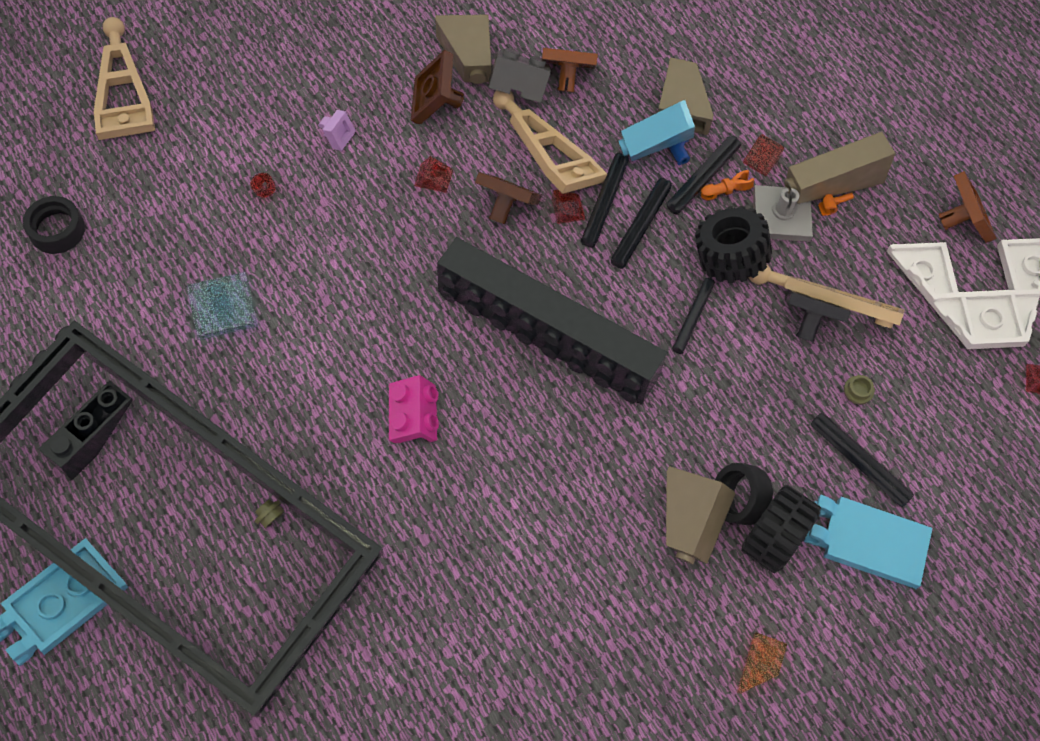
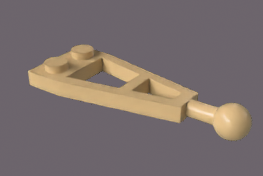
M109 17L103 22L102 28L105 35L109 37L110 45L103 47L94 105L95 130L99 140L155 131L152 106L126 43H121L120 37L124 34L125 26L119 18ZM123 57L128 69L111 72L113 58ZM127 83L134 84L141 104L106 109L109 86Z
M498 90L495 91L493 95L494 105L499 109H506L511 114L510 123L545 176L562 194L604 183L607 173L591 156L530 109L522 110L514 102L512 91H510V94ZM529 126L538 133L534 134L529 128ZM553 144L573 161L555 165L543 146Z
M768 264L764 271H758V276L754 278L749 277L750 281L754 284L761 285L770 282L783 286L786 289L876 318L874 323L888 328H892L893 324L900 326L905 312L904 309L771 271Z

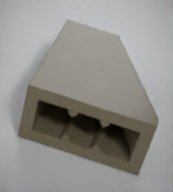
M489 14L435 15L436 37L444 50L454 54L453 65L462 80L474 84L489 82L491 74Z
M670 57L658 112L685 100L695 125V133L708 135L714 115L698 65L694 62Z
M669 466L666 485V546L676 551L675 557L681 561L693 565L695 560L707 564L736 493L722 482Z

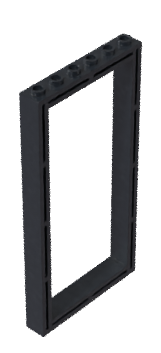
M74 320L69 326L59 330L55 336V341L46 350L40 351L34 357L32 365L24 374H20L13 379L9 390L0 398V443L84 354L353 554L254 683L248 687L0 497L1 523L247 712L258 718L382 556L383 548Z

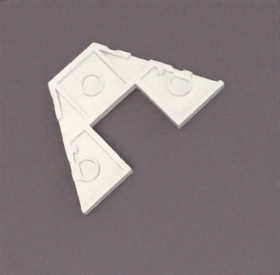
M1040 238L1001 240L998 243L997 249L1009 290L959 292L946 242L892 244L889 246L887 253L967 349L1024 347L1029 342L1032 333L1031 327L1037 315L1036 308L1040 298Z

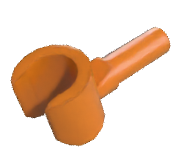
M851 192L839 197L827 194L823 198V202L818 204L822 216L836 213L838 210L837 205L853 199L854 195Z

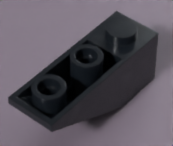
M109 380L38 450L52 465L72 481L99 454L133 399Z

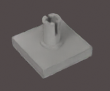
M755 185L753 189V209L756 210L757 214L761 213L764 219L767 220L770 239L810 242L813 237L811 201L797 204L800 195L793 188H791L788 194L789 188Z

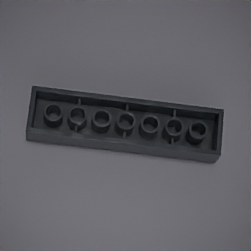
M456 237L437 262L438 292H440V295L445 300L460 303L465 306V309L474 316L481 315L490 320L495 328L502 331L506 329L515 334L520 342L527 345L533 344L540 348L547 357L551 359L558 358L567 363V366L572 371L579 374H587L593 378L596 384L603 388L610 387L620 393L624 400L643 405L659 379L668 353L667 351L468 242Z

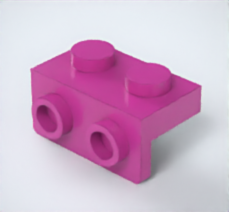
M421 375L389 383V441L393 443H402L421 437L429 442L437 441L439 421L437 418L436 401L438 400V391L435 384Z

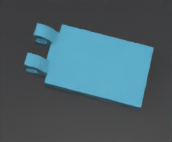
M820 495L818 501H814V503L821 507L819 516L828 518L830 521L828 529L814 524L805 537L804 542L825 548L824 558L915 589L921 586L932 533L931 527L844 497H840L837 500V504L834 500L824 495Z
M86 538L71 549L73 553L124 591L128 588L124 580ZM52 563L0 603L6 610L0 615V642L9 636L14 629L18 632L22 639L12 644L5 651L19 666H22L34 655L37 649L43 655L47 654L108 604L55 563Z

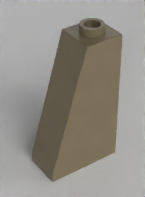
M881 131L790 166L787 177L784 180L785 188H789L788 194L791 188L799 192L800 196L797 204L822 199L827 194L835 196L885 183L896 153Z

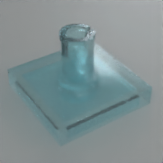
M246 272L187 285L199 341L258 327Z

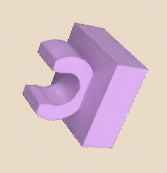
M336 110L331 118L325 116L318 124L320 128H323L324 136L327 137L332 148L339 151L344 149L356 132L346 111Z

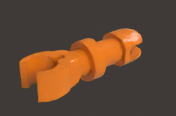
M741 171L731 180L725 178L719 184L713 185L711 183L705 185L701 189V197L709 201L716 199L718 195L724 193L726 195L732 194L733 190H750L754 186V178L748 180L749 171Z

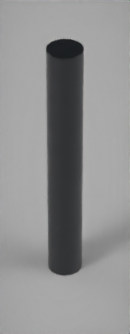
M704 279L672 347V351L683 354L714 287L715 281L713 279Z

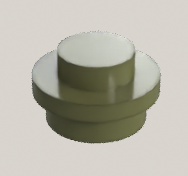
M864 375L852 376L844 385L846 398L854 404L863 405L868 403L875 393L873 382Z
M270 499L267 500L255 511L258 517L254 522L257 525L261 523L266 529L271 525V522L285 512L280 506L282 502L279 499L274 503Z

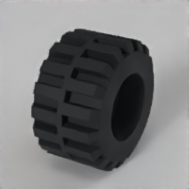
M729 206L725 210L718 209L715 211V214L707 215L705 221L699 223V230L695 232V241L701 267L710 278L716 277V281L723 282L728 280V283H735L736 280H741V282L747 281L748 277L754 278L758 276V271H764L767 268L766 263H770L772 259L768 222L761 213L757 214L755 209L750 208L747 210L745 206H739L738 208Z
M788 484L783 486L742 543L741 551L775 574L781 571L817 521L821 507Z

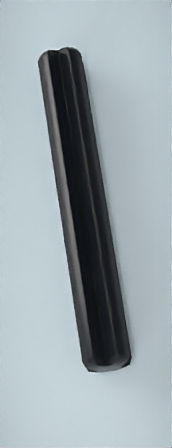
M735 135L727 137L667 202V208L671 213H680L740 148L741 142Z
M622 153L615 154L581 238L582 245L589 248L595 247L629 161L627 155L624 156Z
M661 177L656 182L612 255L611 264L619 269H623L670 192L672 186L670 180Z
M820 413L814 418L811 426L899 506H905L913 498L914 494L826 414Z

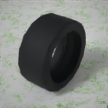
M43 197L35 201L26 210L23 217V229L34 247L45 253H64L74 248L82 240L85 232V223L79 210L72 201L65 197ZM61 213L70 216L69 226L56 235L44 236L39 235L37 232L39 224L51 215Z
M731 463L717 474L715 480L724 483L735 492L738 482L746 476L751 490L749 501L741 512H738L733 499L725 521L751 526L758 522L773 499L772 482L767 473L758 466Z

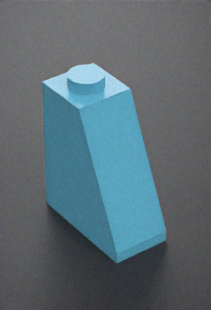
M686 101L678 102L622 130L623 139L618 140L623 155H629L631 161L694 138L695 125Z

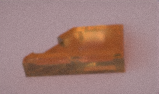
M755 632L749 647L737 693H745L762 683L776 678L781 669L787 643Z

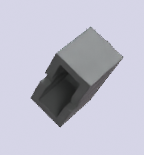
M513 49L497 50L489 78V88L510 94L511 89L521 91L520 97L541 103L551 72L550 65L546 64V60L537 56H531L530 59L522 57L518 51Z

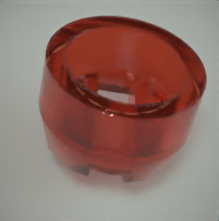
M258 173L250 182L253 192L261 198L271 196L275 192V182L268 173ZM264 182H266L267 184L266 188H264L263 186Z

